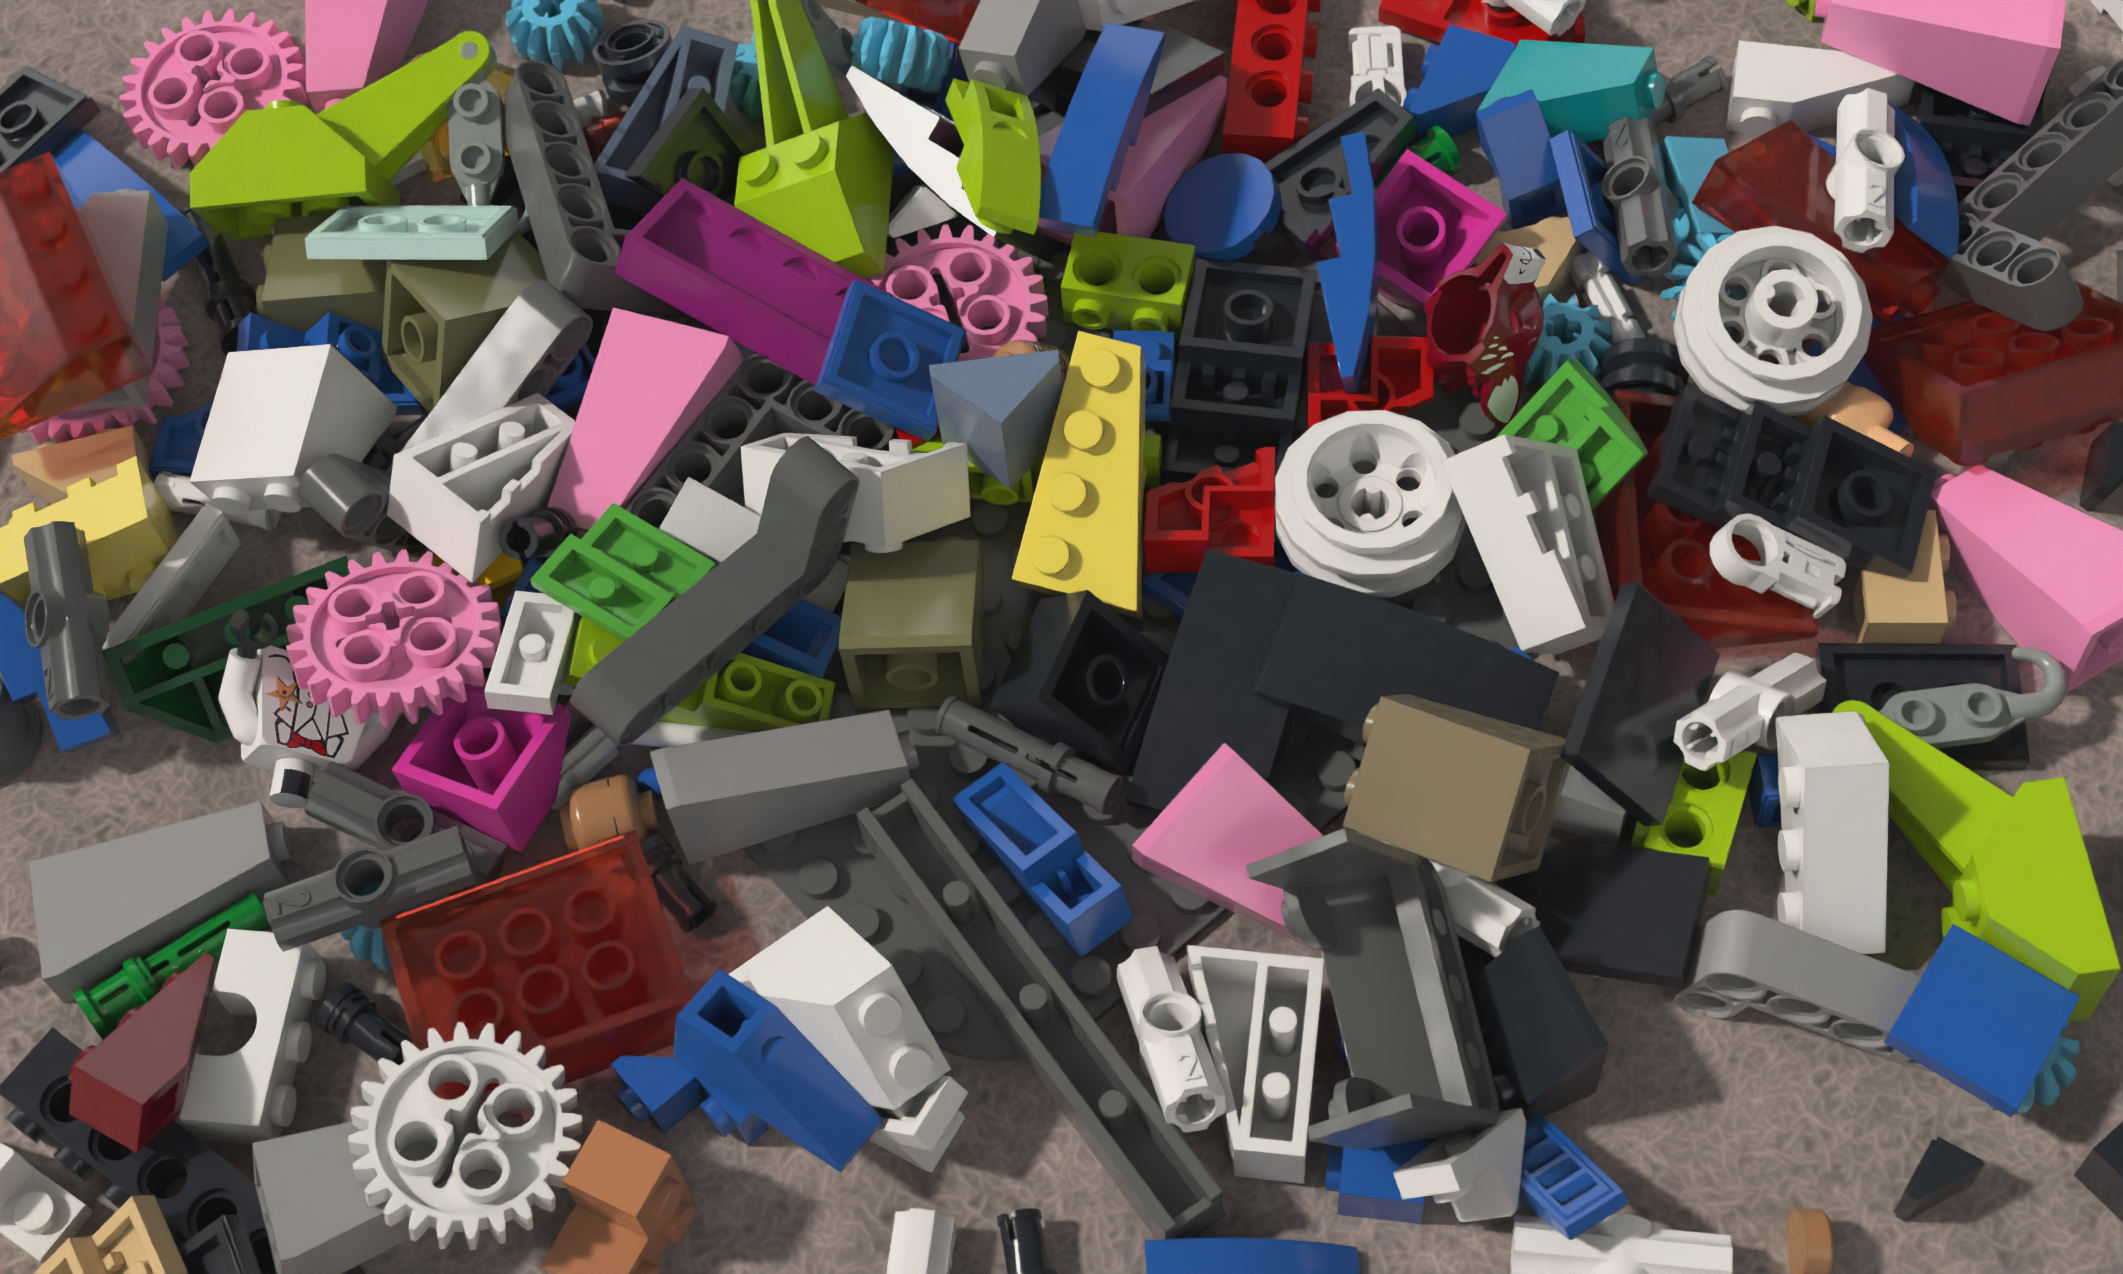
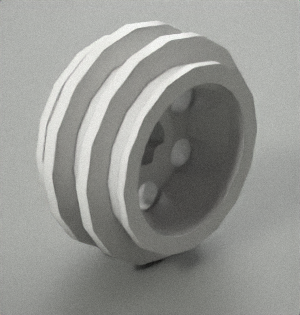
M1769 226L1738 231L1707 250L1688 277L1686 285L1679 295L1673 331L1680 361L1702 392L1742 412L1757 400L1791 417L1809 413L1840 391L1867 351L1873 315L1865 284L1843 253L1811 233L1779 226ZM1737 285H1742L1746 290L1747 296L1742 300H1733L1726 295L1725 291ZM1769 305L1779 306L1787 312L1789 317L1779 316L1771 310ZM1725 326H1732L1738 329L1742 337L1741 342L1736 344L1728 334ZM1809 338L1819 341L1822 348L1821 355L1818 357L1807 355L1803 351L1802 341ZM1770 354L1776 357L1780 364L1762 361L1758 357Z
M1386 410L1347 411L1314 424L1288 448L1275 477L1276 535L1292 565L1305 575L1377 598L1395 597L1427 584L1453 559L1465 530V517L1441 463L1442 460L1455 455L1450 444L1421 421ZM1400 481L1408 485L1413 491L1402 490L1397 485V482ZM1329 485L1334 486L1338 491L1331 498H1321L1318 496ZM1409 518H1418L1406 527L1402 525Z

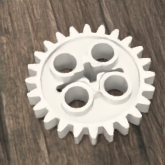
M463 1022L457 1023L454 1039L448 1042L443 1041L434 1027L428 1029L429 1048L420 1051L414 1044L404 1040L401 1042L404 1059L401 1065L384 1058L378 1061L380 1075L384 1084L372 1081H363L361 1084L363 1099L370 1106H358L351 1109L353 1126L363 1130L348 1136L350 1153L363 1156L352 1164L356 1181H371L364 1190L369 1206L381 1204L389 1200L384 1209L385 1223L389 1227L399 1223L406 1216L410 1217V1240L416 1242L429 1227L437 1230L439 1249H446L454 1232H464L469 1249L476 1250L480 1230L490 1229L494 1238L500 1244L506 1243V1222L514 1219L527 1231L533 1228V1217L530 1207L534 1204L552 1212L556 1208L555 1195L549 1185L566 1188L562 1181L569 1168L563 1163H573L581 1150V1144L570 1138L583 1133L582 1115L569 1113L577 1107L576 1089H560L565 1082V1068L562 1064L542 1071L546 1062V1049L544 1046L539 1045L525 1055L521 1053V1032L515 1031L502 1045L495 1043L494 1026L491 1023L486 1024L479 1040L469 1039ZM447 1082L463 1083L469 1088L463 1096L452 1100L441 1099L433 1094L439 1086ZM492 1082L497 1083L499 1087L494 1089L478 1112L481 1102L480 1097L486 1086ZM512 1109L525 1110L533 1116L527 1124L515 1128L503 1126L497 1121L502 1113ZM478 1112L479 1135L469 1133L461 1143L459 1152L455 1157L454 1134L465 1136L470 1130ZM423 1141L436 1147L432 1155L424 1160L410 1161L400 1156V1152L413 1142ZM455 1157L452 1174L444 1187L436 1188L433 1184L445 1173L448 1165H451ZM481 1169L492 1170L501 1177L495 1185L481 1190L471 1188L464 1183L469 1174Z

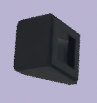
M2114 420L2093 440L2090 446L2079 504L2086 511H2093L2123 483V423L2119 420Z
M1937 1137L1936 1140L1932 1139L1894 1210L1897 1213L1895 1217L1906 1222L1967 1189L1974 1183L1983 1169L1984 1161L1940 1137Z

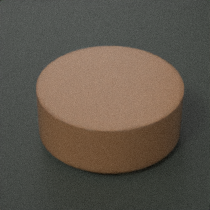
M1794 1208L1789 1214L1786 1228V1244L1791 1274H1830L1834 1261V1236L1828 1215L1822 1209Z

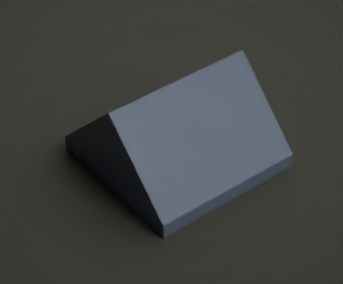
M1051 350L929 365L942 443H967L968 461L1011 490L1046 452L1063 390L1059 351Z

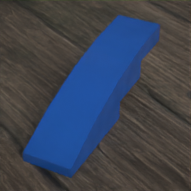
M1106 22L1073 95L1041 187L1038 227L1096 237L1109 190L1116 192L1128 147H1135L1166 40L1164 32Z
M80 130L37 169L81 213L91 193L116 192L120 189L150 190L168 222L162 274L163 282L168 280L209 246L203 233L129 166L83 130Z
M1365 131L1341 137L1353 194L1328 199L1341 257L1316 262L1339 372L1346 394H1359L1370 350L1371 336H1373L1380 277L1379 212Z

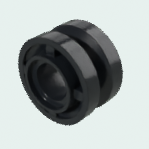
M652 19L627 22L609 30L596 41L592 54L599 71L603 73L602 81L608 96L612 100L620 103H633L673 40L670 30L665 23Z
M1631 338L1611 345L1604 352L1601 365L1602 381L1600 385L1631 425L1658 427L1668 424L1675 398L1686 387L1689 373L1680 361L1676 345L1654 338Z

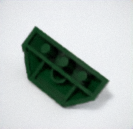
M347 555L103 650L105 660L126 709L215 743L232 737V732L218 701V696L229 652L231 649L238 648L239 640L233 636L230 630V620L233 614L239 610H245L250 614L249 623L246 628L248 637L260 631L262 617L267 612L275 618L278 624V635L271 646L287 650L286 646L290 645L286 627L296 623L293 607L296 605H309L306 594L308 587L328 589L325 573L328 571L336 573L343 578L349 575V559Z

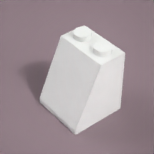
M331 344L228 352L189 482L210 498L212 505L216 509L227 514L245 515L249 510L276 509L290 513L298 512L301 507H311L298 495L299 482L305 471L318 459L328 454H338L362 462L395 418L397 406Z
M828 906L729 973L734 979L775 1005L870 1106L895 1110L951 1070L950 1065L892 964Z

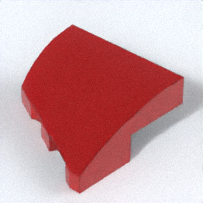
M1371 336L1370 350L1359 394L1345 393L1334 343H1308L1306 431L1316 423L1347 411L1386 410L1401 415L1431 402L1433 399L1434 370L1426 362L1428 353L1427 337Z
M1263 447L1256 450L1255 462L1223 473L1219 465H1215L1199 471L1193 479L1187 482H1170L1147 491L1144 531L1147 573H1199L1207 549L1274 567L1275 447Z

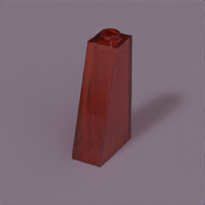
M1792 120L1781 124L1715 160L1692 203L1699 210L1735 232L1779 226L1811 233L1843 253L1863 280L1873 318L1888 325L1907 312L1916 316L1924 311L1938 296L1941 288L1936 285V282L1950 261L1930 244L1911 232L1895 215L1894 233L1885 247L1871 248L1864 253L1842 247V239L1834 232L1835 200L1831 197L1826 187L1827 177L1835 166L1836 159Z

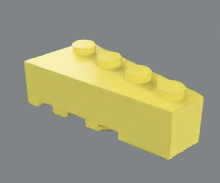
M1078 331L1012 575V580L1020 588L1050 596L1089 590L1116 613L1142 619L1143 598L1142 536L1146 359L1141 346Z
M135 456L117 464L118 475L97 485L95 481L88 477L68 486V498L46 508H40L33 502L12 511L13 517L9 520L8 525L0 528V589L26 606L31 594L24 536L31 527H40L52 521L75 522V527L85 532L94 592L102 593L107 601L138 593L178 540L174 517L138 458Z

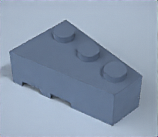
M681 26L594 164L605 202L648 214L661 201L660 197L626 178L624 175L688 88H704L724 113L738 47L737 41Z

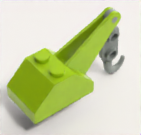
M749 0L753 19L767 147L740 157L734 206L862 278L885 271L894 148L873 123L868 112L849 118L832 76L840 77L850 84L846 75L851 66L853 54L851 48L854 38L846 28H839L824 12L819 0Z
M464 31L433 51L316 115L305 105L292 100L271 101L266 104V109L246 110L189 173L190 208L230 241L271 238L273 235L268 227L275 226L276 219L334 214L344 205H400V192L390 182L447 120L449 126L450 167L467 200L468 206H492L493 196L505 169L503 103L498 91L486 80L497 64V55L494 48L481 33ZM526 208L523 216L518 220V229L516 230L522 236L532 229Z
M2015 647L2012 650V657L2014 659L2029 661L2037 665L2044 673L2046 683L2043 689L2033 693L2018 694L1995 689L1985 684L1972 683L1902 692L1891 697L1880 711L1875 710L1866 703L1855 700L1839 704L1833 713L1856 711L1889 762L1888 815L1952 893L1947 906L1941 910L1940 921L1943 938L1951 926L1955 924L2080 996L2068 1022L2088 1020L2121 967L2065 777L2023 782L2012 797L1937 749L1989 742L2026 720L2038 719L2051 714L2063 702L2068 687L2066 673L2059 661L2046 651L2034 647Z

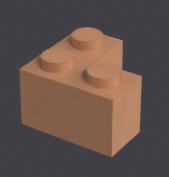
M598 1120L562 1181L576 1205L540 1266L546 1274H660V1267L656 1265L669 1242L677 1244L682 1240L691 1225L695 1212V1207L691 1205L694 1197L672 1154Z

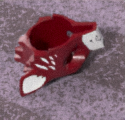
M1503 242L1477 267L1457 271L1436 283L1438 290L1430 296L1423 306L1427 314V335L1425 337H1427L1428 353L1426 362L1433 370H1436L1433 377L1434 380L1440 385L1443 384V390L1449 395L1468 387L1476 398L1479 399L1481 397V408L1484 415L1500 430H1503L1515 417L1525 366L1536 348L1543 330L1544 312L1540 296L1534 284L1546 261V258L1538 249L1518 247ZM1482 283L1489 284L1487 286L1477 287L1479 284Z

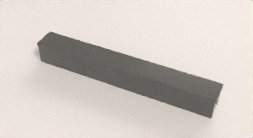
M911 778L901 785L902 793L873 812L868 807L858 812L856 816L863 842L1156 1240L1195 1238L1225 1217L1223 1191L1174 1126L1166 1123L1162 1110Z

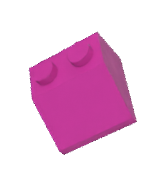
M1407 149L1375 191L1379 212L1380 277L1378 294L1391 302L1425 311L1423 306L1430 296L1438 290L1436 283L1452 273L1469 269L1508 218L1507 213ZM1337 242V243L1335 244L1336 250H1337V254H1338V257H1341V256H1340V251H1339L1338 242Z
M485 677L483 687L464 684L467 697L466 702L461 703L448 696L442 699L444 714L438 716L433 712L392 768V772L406 793L418 795L429 804L431 809L488 835L512 849L522 852L557 800L571 713L567 706L556 703L553 715L488 708L484 693L488 678Z

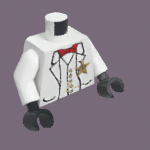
M239 610L233 614L230 620V630L233 636L239 640L238 648L231 649L229 652L218 701L233 737L241 742L242 760L247 765L274 772L269 799L273 803L284 807H305L310 796L312 782L317 780L322 770H325L332 761L349 770L359 768L386 741L402 712L395 713L389 727H383L380 713L372 712L362 725L356 724L352 708H349L345 713L336 718L331 716L328 701L314 705L311 702L309 689H300L298 687L287 650L271 646L278 635V624L275 618L265 612L262 617L260 631L253 636L247 637L246 628L249 623L250 614L245 610Z

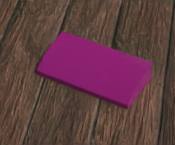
M683 178L625 237L614 272L619 277L723 335L729 336L732 340L815 386L847 289L856 279L894 296Z

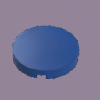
M1245 153L1221 154L1204 160L1185 173L1170 192L1164 210L1166 232L1173 242L1195 245L1196 258L1232 261L1244 257L1256 248L1253 242L1264 231L1268 236L1277 224L1282 207L1280 186L1261 160Z

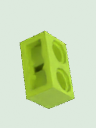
M1099 231L1096 237L1074 234L1061 284L1064 322L1075 323L1091 330L1109 328L1128 331L1175 332V338L1180 339L1196 263L1195 245ZM1104 283V285L1094 286L1093 284ZM1154 292H1164L1163 294H1151Z
M1742 750L1725 762H1719L1706 771L1695 768L1685 763L1684 760L1663 825L1644 826L1637 821L1631 847L1709 857L1712 871L1707 893L1716 896L1757 753ZM1700 777L1707 780L1713 788L1707 790L1696 789L1690 786L1684 779ZM1676 833L1684 834L1692 838L1697 845L1690 848H1682L1670 842L1667 836Z

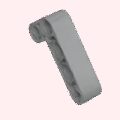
M1726 910L1717 914L1698 928L1685 989L1676 988L1674 996L1675 1004L1682 1010L1696 1014L1697 1009L1700 1008L1708 1010L1706 1017L1726 1019L1750 1006L1901 1065L1933 1073L1930 1069L1884 1043L1886 1036L1921 976L1750 911Z

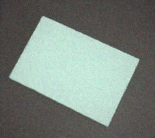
M344 205L305 238L307 259L487 260L518 229L517 208H513V206Z

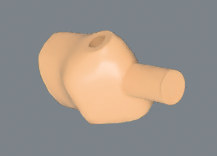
M1848 381L1844 383L1837 394L1809 413L1794 416V419L1813 427L1825 415L1908 457H1911L1914 450L1912 443L1888 430L1893 421L1891 405L1876 393L1865 387L1853 385Z

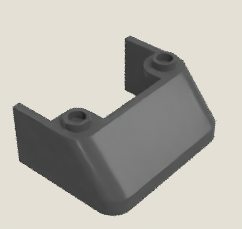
M1344 828L1246 865L1249 879L1283 889L1285 899L1281 903V913L1288 931L1295 938H1301L1307 945L1321 949L1349 1064L1351 1078L1339 1081L1335 1085L1333 1099L1329 1102L1328 1113L1330 1119L1307 1127L1310 1141L1365 1150L1469 1132L1494 1124L1499 1116L1497 1091L1447 895L1441 878L1432 863L1423 856Z

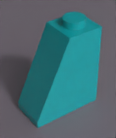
M1520 40L1477 111L1488 107L1500 98L1513 97L1532 89L1538 100L1551 138L1569 130L1584 143L1605 139L1609 133L1608 125L1625 116L1632 119H1649L1654 109L1660 108L1663 103L1665 77L1663 73L1657 71L1654 47Z

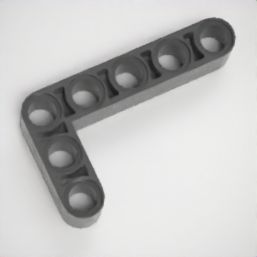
M2123 58L2111 65L1958 203L1959 244L1958 250L1950 259L1927 243V247L1950 289L1956 294L2041 331L2055 330L2063 327L2074 320L2081 312L2084 304L2082 295L2059 251L2039 241L2123 166Z
M528 60L520 63L516 68L503 101V131L548 282L579 308L612 311L614 307L640 314L693 318L614 274L625 237L632 230L616 229L613 226L568 83L560 71L547 63L537 60Z
M538 280L528 285L516 297L401 452L536 393L545 397L588 340L593 328L592 318L547 280ZM328 454L314 462L302 476L298 486L299 497L344 537L399 553L401 549H406L409 556H416L428 548L387 515L393 462L384 471L338 454Z
M757 353L748 357L738 367L625 510L654 527L660 526L688 477L694 480L706 479L701 484L733 500L744 486L741 446L778 434L802 433L857 437V447L867 443H878L868 449L890 451L889 441L897 439L895 427L815 392V385ZM777 389L776 391H773L771 393L761 394L767 390ZM818 416H827L821 420L811 421V419ZM733 434H741L733 439H725Z
M809 436L802 437L781 456L772 471L757 534L593 666L573 690L570 698L571 705L619 747L628 746L637 740L826 579L838 560L860 479Z

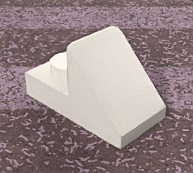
M515 591L484 691L487 707L491 709L553 715L558 695H571L574 689L573 686L563 684L580 615L544 593Z
M941 1076L895 1110L871 1106L883 1118V1121L869 1141L925 1171L932 1172L965 1119L963 1113L958 1109L969 1092L950 1076Z
M1522 1108L1499 1112L1498 1119L1494 1124L1469 1132L1440 1136L1393 1172L1402 1199L1432 1195L1435 1203L1451 1202L1455 1215L1461 1222L1507 1217L1514 1214L1519 1200L1526 1119Z
M0 1143V1234L43 1264L68 1238H73L94 1212L82 1201L36 1170L18 1152Z

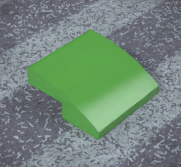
M1577 359L1567 360L1495 437L1506 434L1576 448L1592 511L1648 454L1647 449L1627 418L1607 392Z
M612 503L582 539L570 534L530 580L534 588L620 640L625 641L714 569L716 563L617 504Z

